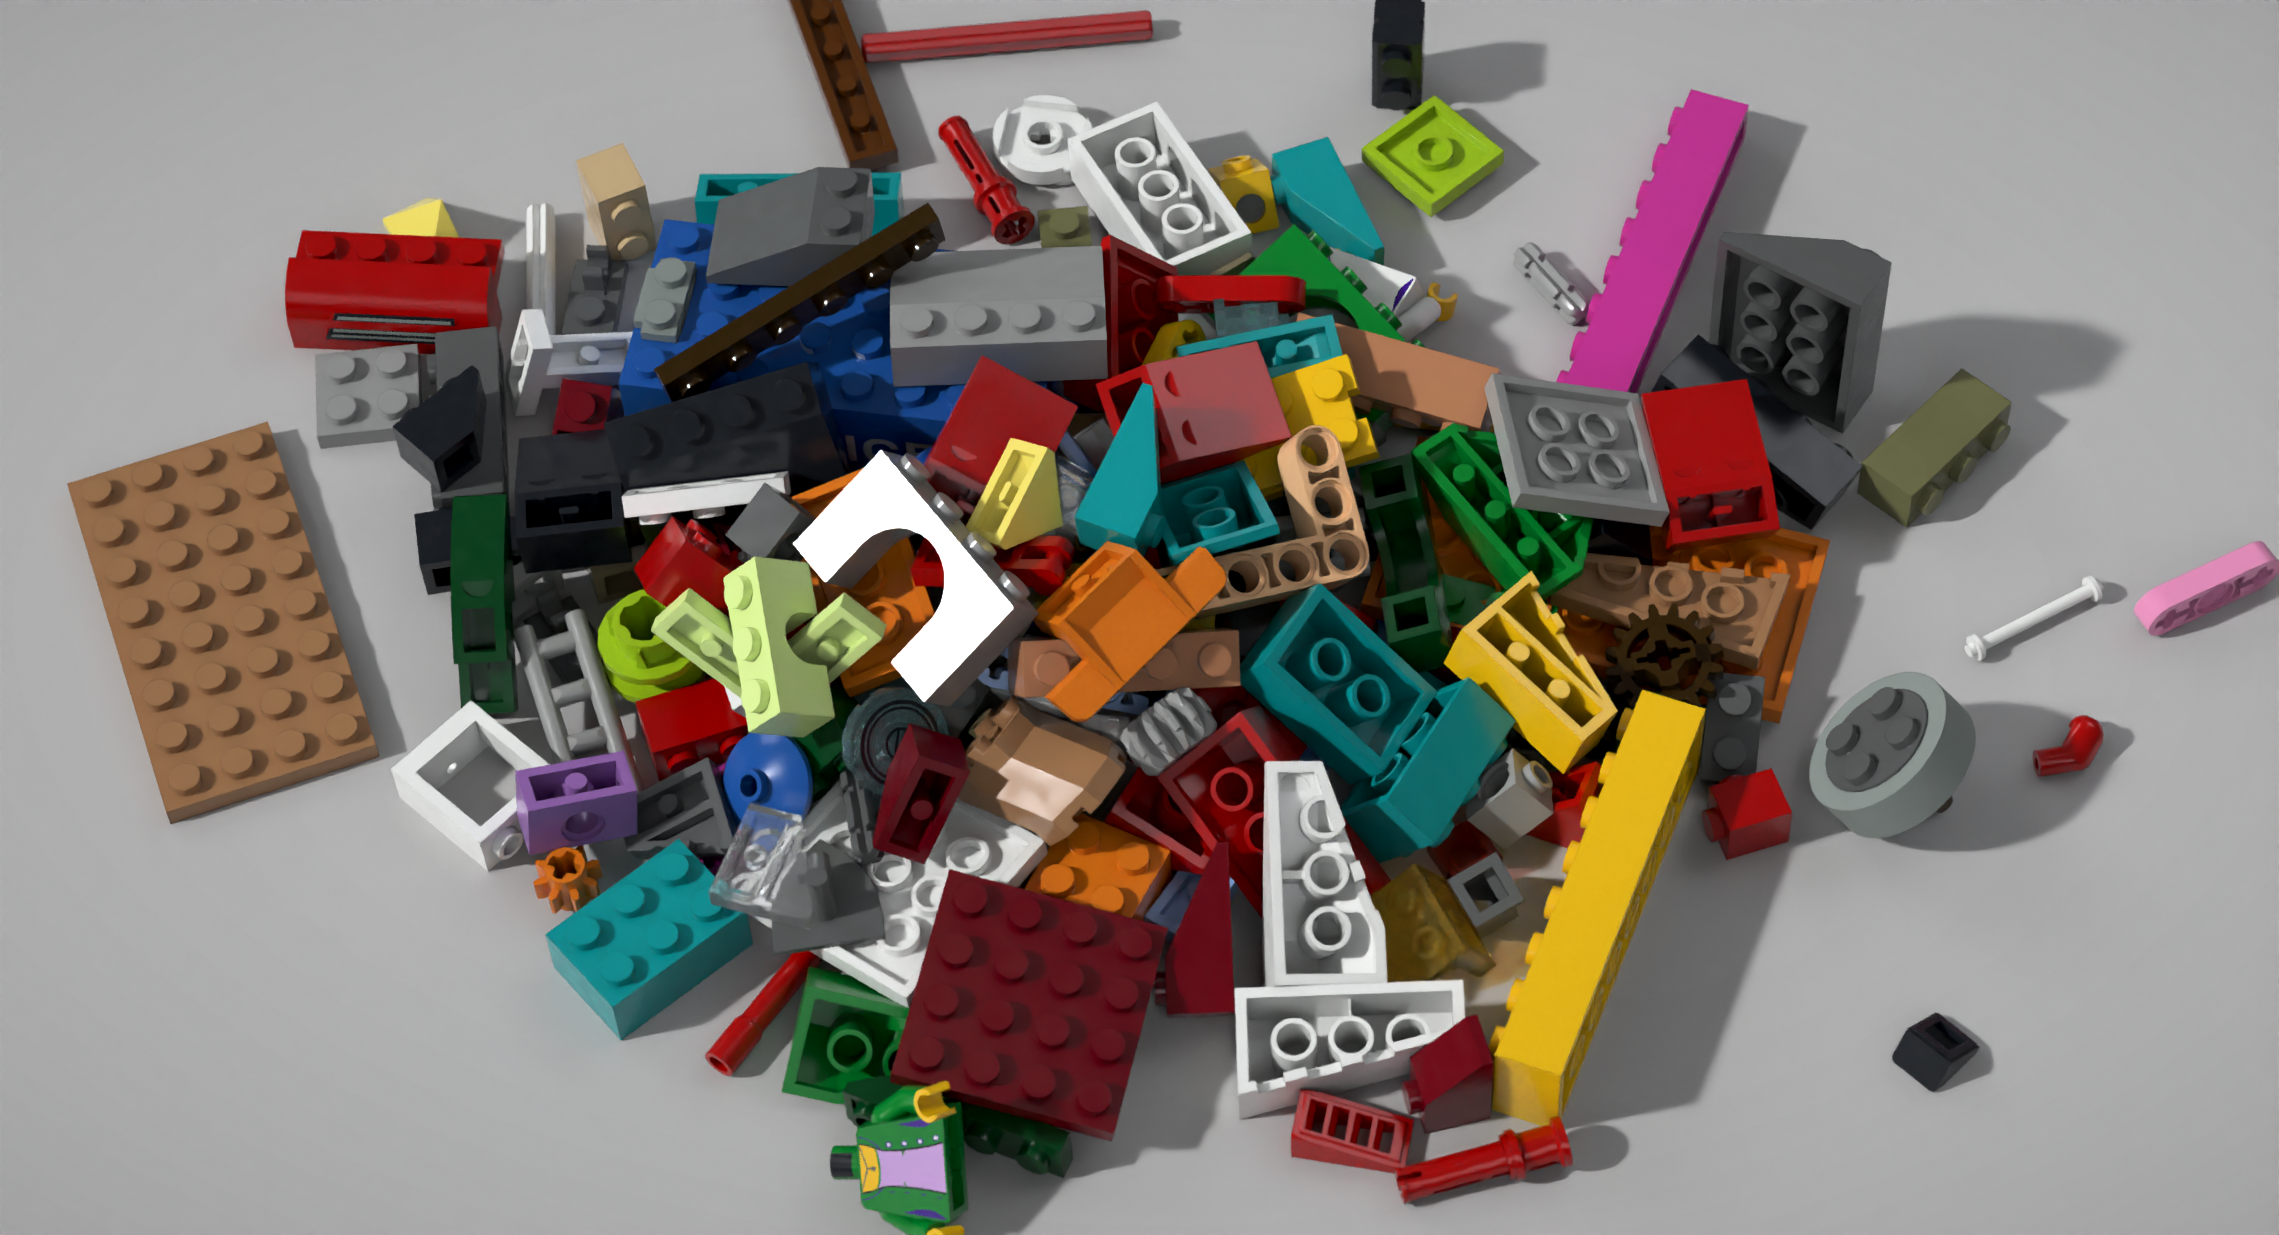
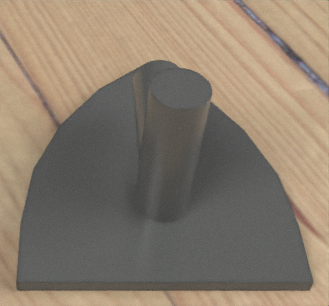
M819 839L797 860L781 884L773 906L771 931L774 956L886 939L884 915L878 892L865 870L847 853Z

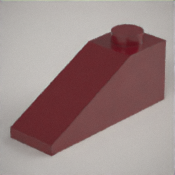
M1228 842L1216 844L1165 956V971L1156 973L1154 980L1156 1006L1167 1005L1168 1018L1235 1016Z

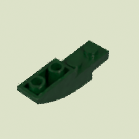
M508 494L454 496L451 523V621L454 664H458L461 708L469 701H473L486 713L516 712L519 706L512 617L515 586Z
M878 1076L847 1082L843 1090L847 1119L851 1120L855 1126H861L871 1119L876 1105L903 1086L891 1083L890 1076ZM942 1096L944 1103L961 1102L963 1138L970 1148L986 1155H992L995 1152L1016 1160L1024 1169L1035 1174H1045L1048 1172L1064 1178L1073 1160L1070 1132L1043 1122L1025 1119Z

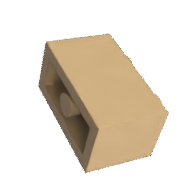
M621 143L576 160L589 225L599 245L608 246L611 260H633L645 253L656 250L657 243L646 186L624 144Z

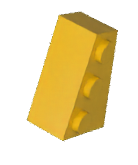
M1531 570L1461 629L1444 664L1461 680L1470 677L1516 720L1512 727L1562 774H1565L1598 745L1618 710L1584 655H1576L1563 633L1566 627L1557 612L1551 614L1537 591L1540 583Z

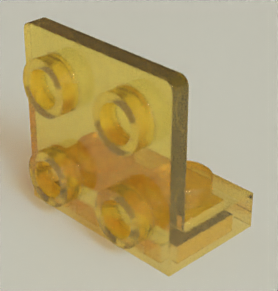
M1414 863L1371 897L1374 908L1379 911L1385 927L1387 982L1435 981L1449 969L1455 971L1458 968L1481 978L1496 966L1494 959L1445 878Z

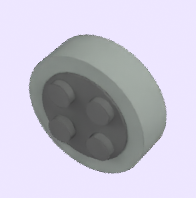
M1902 672L1886 676L1866 686L1851 697L1835 713L1824 728L1811 757L1809 769L1811 789L1818 801L1857 835L1867 838H1885L1905 832L1917 826L1935 812L1942 813L1951 806L1953 802L1951 795L1964 778L1974 754L1976 742L1974 722L1966 709L1930 676L1918 672Z

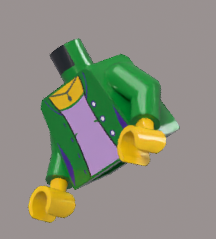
M946 1080L931 1086H903L876 1105L871 1119L857 1128V1145H836L831 1150L830 1171L833 1179L859 1180L861 1204L867 1210L878 1211L882 1220L906 1235L965 1234L962 1225L947 1226L944 1224L951 1223L969 1209L961 1102H943L942 1092L950 1089V1084Z

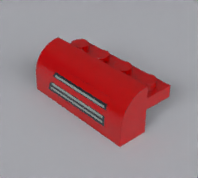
M302 230L296 258L289 257L285 281L286 318L294 348L355 351L418 344L420 354H436L435 333L497 326L499 335L503 318L497 295L505 254L502 239Z

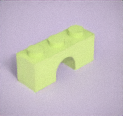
M754 556L723 578L725 586L724 598L729 610L733 635V652L737 659L742 690L741 702L745 709L748 732L805 737L835 718L826 665L804 662L793 653L786 640V634L817 614L809 563Z

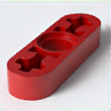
M1174 275L1160 277L1156 280L1155 307L1164 312L1178 314H1290L1305 310L1306 281L1298 277L1285 275Z

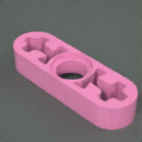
M2256 541L2151 589L2137 602L2134 614L2150 635L2159 636L2263 588L2278 574L2279 561L2264 542Z

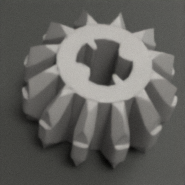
M1189 687L1178 688L1173 693L1170 692L1163 699L1155 702L1150 708L1142 712L1140 716L1130 722L1128 727L1123 730L1120 740L1127 749V755L1136 766L1140 767L1146 775L1159 776L1213 734L1218 724L1203 698L1198 697Z

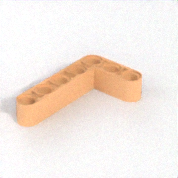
M1311 425L1304 428L1282 445L1277 456L1278 469L1297 539L1214 557L1225 571L1226 583L1222 591L1192 620L1286 600L1288 597L1319 583L1328 590L1335 589L1360 575L1367 567L1369 548L1342 449L1336 435L1330 429L1321 425ZM1301 445L1308 446L1314 451L1317 457L1316 466L1308 464L1301 454ZM1315 497H1320L1329 504L1331 508L1330 518L1324 517L1318 512L1315 506ZM1330 548L1337 550L1345 560L1344 571L1337 569L1332 564L1329 558ZM1280 559L1288 561L1293 566L1296 574L1295 582L1287 580L1281 574L1279 569ZM1179 565L1157 569L1156 571L1166 579ZM1229 570L1236 571L1243 577L1246 584L1245 593L1239 592L1231 586L1228 575Z

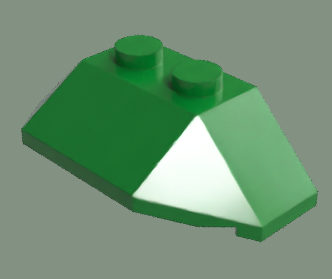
M1452 423L1410 451L1419 473L1444 520L1506 591L1532 570L1540 583L1537 591L1544 601L1583 575L1594 518L1513 508L1495 433L1469 430L1468 426Z

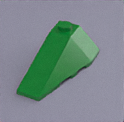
M809 966L796 1019L782 1092L833 1104H845L843 1090L847 1082L878 1076H890L910 1008L887 998L850 975Z

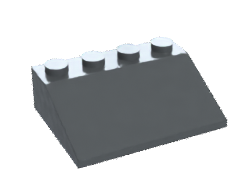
M1723 232L1718 242L1709 343L1722 348L1728 354L1730 360L1751 377L1762 380L1769 387L1771 393L1792 410H1797L1805 416L1843 434L1873 392L1892 262L1880 257L1872 250L1862 249L1845 240Z

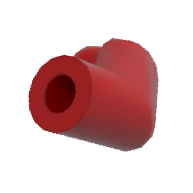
M2087 715L2077 716L2069 723L2068 726L2071 729L2061 746L2034 750L2033 765L2036 775L2044 777L2081 771L2088 768L2103 743L2104 732L2099 721Z

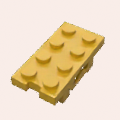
M1348 354L1272 378L1292 437L1311 425H1321L1330 429L1336 435L1342 449L1346 468L1380 458L1370 422L1367 417L1358 420L1351 397L1359 395L1361 392ZM1284 443L1239 460L1245 461L1266 502L1285 496L1277 462L1279 450ZM1301 445V454L1308 464L1316 466L1317 457L1314 451L1308 446Z

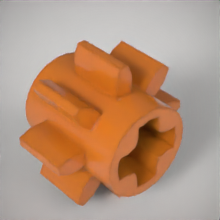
M583 845L578 846L576 849L570 847L558 848L552 851L545 860H536L535 865L540 877L533 882L536 896L538 899L549 897L552 913L556 914L560 910L577 912L587 905L591 898L595 899L601 895L598 882L596 881L603 877L599 860L587 862Z

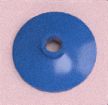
M750 733L743 737L731 751L724 770L723 792L736 825L747 835L755 839L778 840L790 835L805 819L812 800L813 777L807 756L800 745L790 736Z

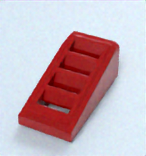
M1301 1089L1291 1132V1157L1394 1174V1168L1406 1166L1414 1120L1326 1093ZM1313 1121L1324 1122L1322 1134L1312 1131ZM1337 1124L1347 1126L1344 1140L1334 1138ZM1360 1128L1370 1130L1367 1147L1357 1144ZM1383 1132L1394 1133L1390 1154L1379 1151Z

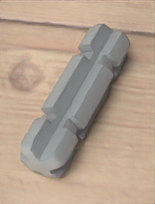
M1528 242L1522 248H1518L1514 253V266L1525 277L1531 276L1529 282L1553 308L1560 307L1558 313L1571 325H1576L1581 320H1585L1590 302L1579 290L1572 291L1575 285L1550 259L1544 260L1546 254L1535 243Z

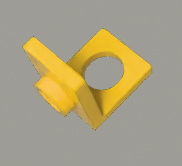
M1249 155L1236 156L1223 160L1222 166L1208 169L1210 176L1235 210L1240 198L1247 194H1255L1262 198L1264 202L1262 216L1254 222H1244L1252 234L1279 228L1269 169L1257 158L1252 159Z

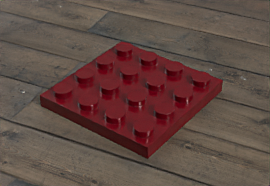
M949 869L892 1068L890 1082L902 1086H931L946 1080L950 1084V1089L942 1092L943 1097L1043 1122L1112 1142L1168 928Z

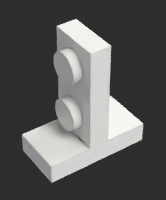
M542 309L522 310L504 375L515 416L535 415L542 389L561 388L562 378L607 386L618 385L633 332L550 335Z

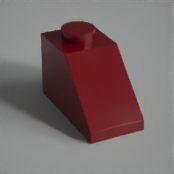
M912 723L909 724L887 770L872 842L874 849L925 865L970 774L960 739Z
M1478 1014L1466 1016L1410 1057V1080L1402 1082L1403 1097L1409 1115L1419 1114L1425 1134L1491 1118L1493 1060Z

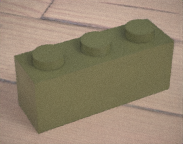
M1961 368L1862 461L1861 465L1863 467L1860 470L1857 493L1906 528L1921 514L1925 516L1931 514L1941 502L1944 492L1954 482L1958 484L1963 483L1974 471L1978 459L1988 450L1991 452L1997 451L2006 441L2011 430L2008 420L2012 402Z

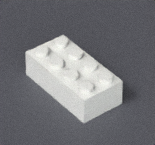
M1157 101L1067 139L1071 180L1110 235L1177 267L1178 275H1210L1247 252H1251L1253 255L1252 232Z

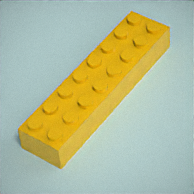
M1645 690L1641 691L1634 710L1627 707L1624 709L1616 733V739L1621 740L1617 753L1610 751L1606 753L1598 778V783L1603 784L1599 797L1589 796L1582 814L1580 827L1584 828L1585 831L1581 842L1572 840L1567 849L1562 866V872L1567 874L1563 887L1553 886L1549 893L1544 910V918L1549 920L1544 934L1534 932L1525 957V964L1530 965L1525 980L1515 979L1508 996L1506 1011L1511 1012L1506 1027L1500 1025L1495 1027L1488 1048L1493 1060L1492 1110L1539 1126L1548 1125L1551 1117L1559 1116L1562 1119L1698 773L1706 709Z

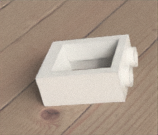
M469 701L391 768L399 797L485 870L490 871L501 860L512 857L520 849L524 841L517 817L516 796L487 822L479 826L437 790L487 747L517 771L550 764L473 701Z

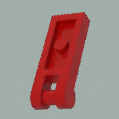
M1037 536L1007 550L993 547L996 551L993 560L1004 572L1009 571L1013 573L1026 587H1032L1036 592L1051 596L1062 586L1066 578L1065 570L1070 567L1075 555L1073 544L1068 539L1060 536ZM924 537L911 566L914 585L944 588L945 575L941 558L933 544Z

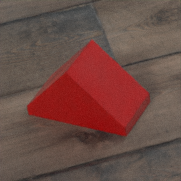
M1592 762L1571 767L1565 774H1562L1560 771L1550 772L1549 775L1553 783L1551 791L1554 813L1525 835L1565 848L1569 847L1572 840L1581 842L1585 829L1580 827L1586 802L1590 795L1599 797L1603 784L1598 783L1602 765L1598 762Z

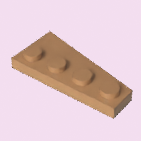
M1587 553L1583 575L1551 595L1550 605L1630 630L1631 626L1628 617L1630 613L1633 612L1641 620L1649 618V605L1655 604L1659 615H1667L1671 604H1678L1680 618L1685 619L1688 614L1695 610L1699 613L1700 618L1698 629L1708 625H1712L1715 628L1716 637L1710 644H1722L1724 652L1722 660L1757 670L1786 594L1791 574L1771 572L1770 578L1744 576L1745 569L1722 567L1721 573L1689 570V563L1668 561L1667 566L1659 567L1640 565L1638 558ZM1668 632L1682 642L1689 640L1680 634Z

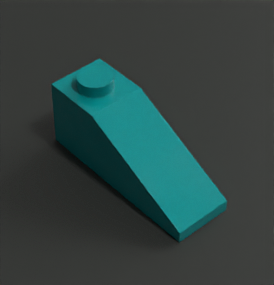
M1329 137L1273 153L1272 175L1270 179L1275 205L1282 204L1290 222L1306 234H1309L1312 230L1315 231L1329 247L1338 248L1340 251L1384 266V245Z
M1332 314L1176 347V358L1257 341L1271 379L1343 355Z
M1142 383L1074 517L1079 542L1082 545L1098 550L1106 541L1134 548L1144 557L1148 548H1156L1163 536L1166 518L1162 516L1158 420L1153 386Z

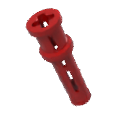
M962 116L948 118L939 126L938 136L943 140L958 164L959 169L963 172L974 190L973 202L975 208L980 214L988 217L992 224L991 233L998 243L1006 245L1021 241L1032 231L1035 224L1034 215L1028 207L1021 206L1016 198L1017 188L1010 179L998 174L987 153L971 131L967 120L963 119Z
M1559 1116L1550 1118L1548 1125L1515 1133L1512 1129L1504 1130L1503 1134L1498 1135L1497 1142L1402 1168L1396 1167L1394 1168V1174L1398 1190L1402 1192L1400 1193L1403 1204H1408L1413 1200L1508 1175L1510 1180L1516 1179V1181L1526 1179L1527 1172L1559 1163L1563 1168L1573 1166V1158L1562 1120Z

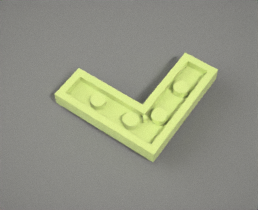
M688 588L655 617L651 632L741 698L742 690L737 659L733 652L730 618L692 589ZM844 592L787 642L793 653L804 662L826 665L830 684L883 639L887 624Z

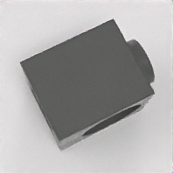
M764 483L726 533V536L742 549L737 558L743 563H746L754 556L801 562L804 557L793 543L817 518L789 495Z

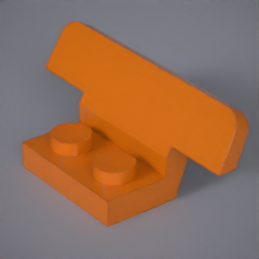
M1106 541L1061 587L1036 609L1039 614L1033 621L1043 633L1066 640L1083 659L1045 698L1072 721L1086 722L1090 720L1222 591L1226 583L1224 569L1206 548L1198 546L1164 579L1136 549Z

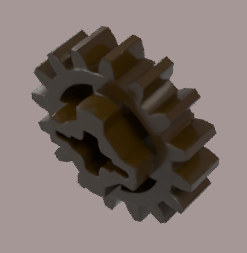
M1672 603L1667 615H1659L1655 604L1649 605L1648 609L1649 618L1641 620L1638 615L1632 612L1628 615L1631 626L1629 631L1621 628L1614 629V640L1619 647H1607L1605 655L1607 661L1616 665L1607 668L1605 671L1608 683H1619L1613 690L1615 699L1618 702L1631 697L1629 707L1634 710L1640 693L1643 690L1640 686L1645 685L1660 692L1662 696L1701 707L1699 701L1701 695L1709 699H1715L1717 696L1716 687L1710 680L1724 679V667L1715 663L1724 658L1722 644H1710L1716 637L1715 628L1712 625L1698 629L1700 622L1698 612L1694 610L1685 619L1680 618L1678 604ZM1668 632L1680 634L1689 640L1682 642ZM1649 636L1642 649L1632 653L1636 645ZM1668 656L1672 669L1661 671L1658 658ZM1698 674L1693 683L1681 691V687L1687 678Z

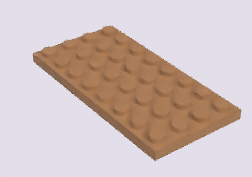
M268 421L67 483L170 824L380 757Z

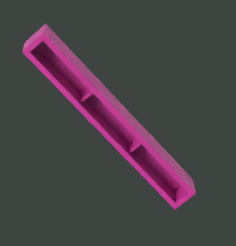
M1691 89L1683 108L1678 106L1674 108L1667 131L1670 139L1667 144L1659 143L1652 162L1654 176L1651 181L1643 180L1640 186L1635 206L1638 209V213L1635 218L1627 217L1619 241V246L1623 248L1619 256L1613 254L1610 256L1603 277V284L1606 285L1603 294L1594 293L1587 312L1586 321L1590 323L1586 333L1577 332L1570 352V361H1573L1569 372L1561 370L1556 382L1638 393L1744 142L1748 104Z

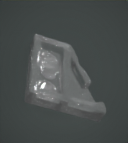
M749 803L709 889L711 904L812 930L815 921L813 905L805 881V875L809 869L802 816Z

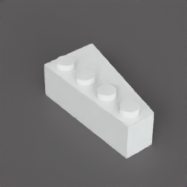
M1463 980L1235 988L1240 1119L1295 1105L1298 1103L1301 1089L1332 1095L1409 1074L1410 1057L1465 1018Z

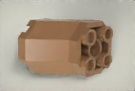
M1010 695L995 712L989 708L971 727L969 734L974 739L964 751L970 774L958 798L963 802L1035 832L1051 846L1068 837L1079 826L1072 819L1073 816L1078 817L1085 810L1091 814L1103 802L1125 772L1126 765L1123 762L1127 761L1128 755L1112 740L1042 712L1023 698L1019 700L1014 695Z

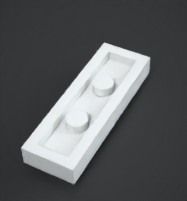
M789 472L628 490L622 496L624 518L639 516L640 525H652L668 522L672 517V512L692 510L693 518L695 519L722 516L726 514L725 506L746 504L747 507L764 483L790 495Z

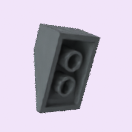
M817 167L720 199L706 272L707 283L791 286L872 237L875 208L871 169Z

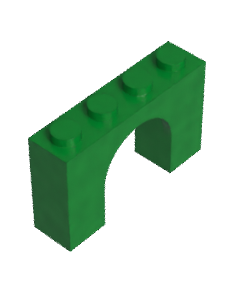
M1293 224L1239 274L1285 275L1301 278L1306 281L1305 310L1315 308L1334 310L1349 317L1360 330L1407 342L1397 332L1402 326L1399 319L1384 303L1381 302L1375 308L1362 295L1368 289L1367 286L1348 266L1340 272L1328 260L1333 251L1313 230L1306 236ZM1297 313L1206 315L1224 336H1230L1281 325ZM1417 338L1410 343L1425 347ZM1371 408L1369 415L1356 413L1358 420L1367 417L1368 421L1372 420L1378 424L1383 432L1395 423L1389 419L1390 413Z

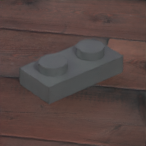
M1724 673V679L1710 680L1716 687L1717 696L1715 699L1708 698L1700 783L1717 784L1722 779L1732 775L1747 776L1756 773L1765 677Z

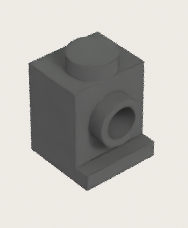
M1497 852L1448 879L1454 894L1481 938L1519 917L1516 906L1525 902V899Z

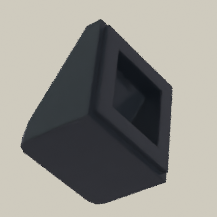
M1934 1013L1907 1028L1892 1055V1060L1925 1088L1934 1092L1954 1076L1977 1053L1980 1046L1942 1015Z

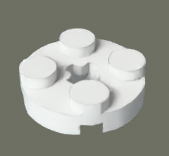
M1037 95L1023 99L1022 107L1014 109L1010 114L1008 107L1000 114L993 128L994 153L1000 164L1001 173L1010 180H1019L1028 184H1057L1060 186L1072 184L1067 139L1092 129L1088 117L1085 119L1083 115L1078 113V106L1068 99L1053 95ZM1041 135H1049L1051 143L1038 145L1032 141H1039Z

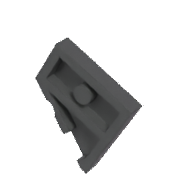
M707 757L637 793L638 834L623 837L627 851L635 857L652 858L677 839H680L696 857L739 856L745 853L736 822L723 792V780L719 767L710 758Z

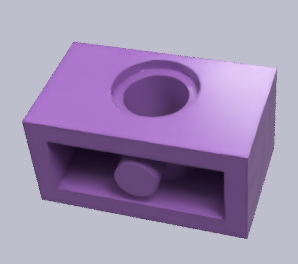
M624 751L515 771L517 817L529 855L550 852L562 847H576L638 834L637 789Z

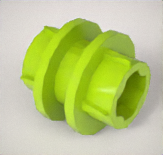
M638 590L621 599L606 613L598 628V650L603 659V667L607 679L614 691L627 701L634 703L702 682L706 675L705 671L651 632L655 617L667 607L648 595L645 590Z

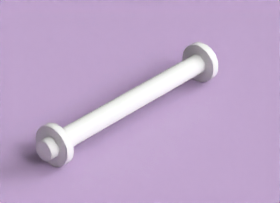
M2089 575L2082 579V587L1981 638L1975 634L1966 638L1967 645L1964 647L1965 652L1969 657H1974L1980 661L1986 658L1987 649L2088 598L2093 602L2101 600L2104 586L2099 579Z

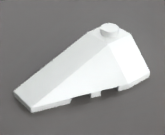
M1322 761L1265 762L1262 893L1263 987L1387 982L1385 927L1379 911L1374 908L1364 881L1366 876L1360 860H1356L1344 828L1345 820Z

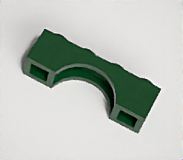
M1411 453L1360 466L1359 471L1365 507L1377 542L1385 578L1386 597L1381 598L1388 644L1417 673L1445 667L1444 661L1454 643L1427 488Z

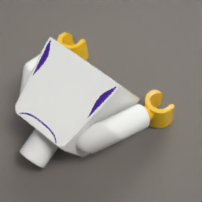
M1330 247L1333 254L1328 260L1340 272L1348 266L1368 288L1362 295L1374 308L1382 302L1402 323L1397 332L1407 342L1422 333L1435 321H1447L1454 315L1458 294L1453 293L1450 298L1446 299L1439 298L1440 284L1431 283L1428 287L1427 296L1422 298L1424 292L1417 277L1340 251L1338 248ZM1315 308L1301 311L1303 314L1314 317L1332 314L1335 323L1358 329L1356 323L1349 317L1334 310Z

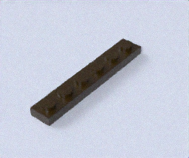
M926 203L656 367L654 372L664 392L671 402L706 392L713 381L728 372H739L747 368L755 361L759 353L772 345H781L793 340L800 334L802 328L820 316L828 317L839 312L847 304L848 299L866 288L875 289L885 284L892 277L894 271L910 261L918 262L926 259L937 250L940 243L946 240L938 216L930 204Z

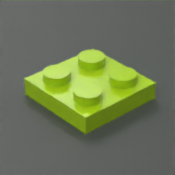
M1434 95L1362 147V161L1428 216L1433 217L1503 165L1504 150Z

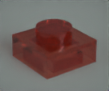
M1468 820L1454 826L1449 836L1435 848L1427 846L1426 849L1447 882L1448 879L1494 852H1497L1503 862L1502 855L1491 839Z

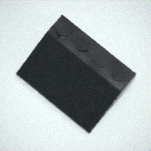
M803 362L604 423L618 475L625 492L633 489L788 471L791 487L790 495L793 497L851 473L821 367L817 362ZM746 504L725 506L726 514L744 509ZM692 510L671 513L673 517L687 525L690 519L699 522L717 537L715 542L721 546L712 521L717 517L695 519L693 518ZM639 516L636 517L646 543L650 547L668 522L640 525Z

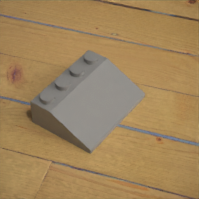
M1102 246L934 252L924 260L918 262L910 261L894 271L890 282V350L894 387L966 384L981 355L1033 382L1108 379Z

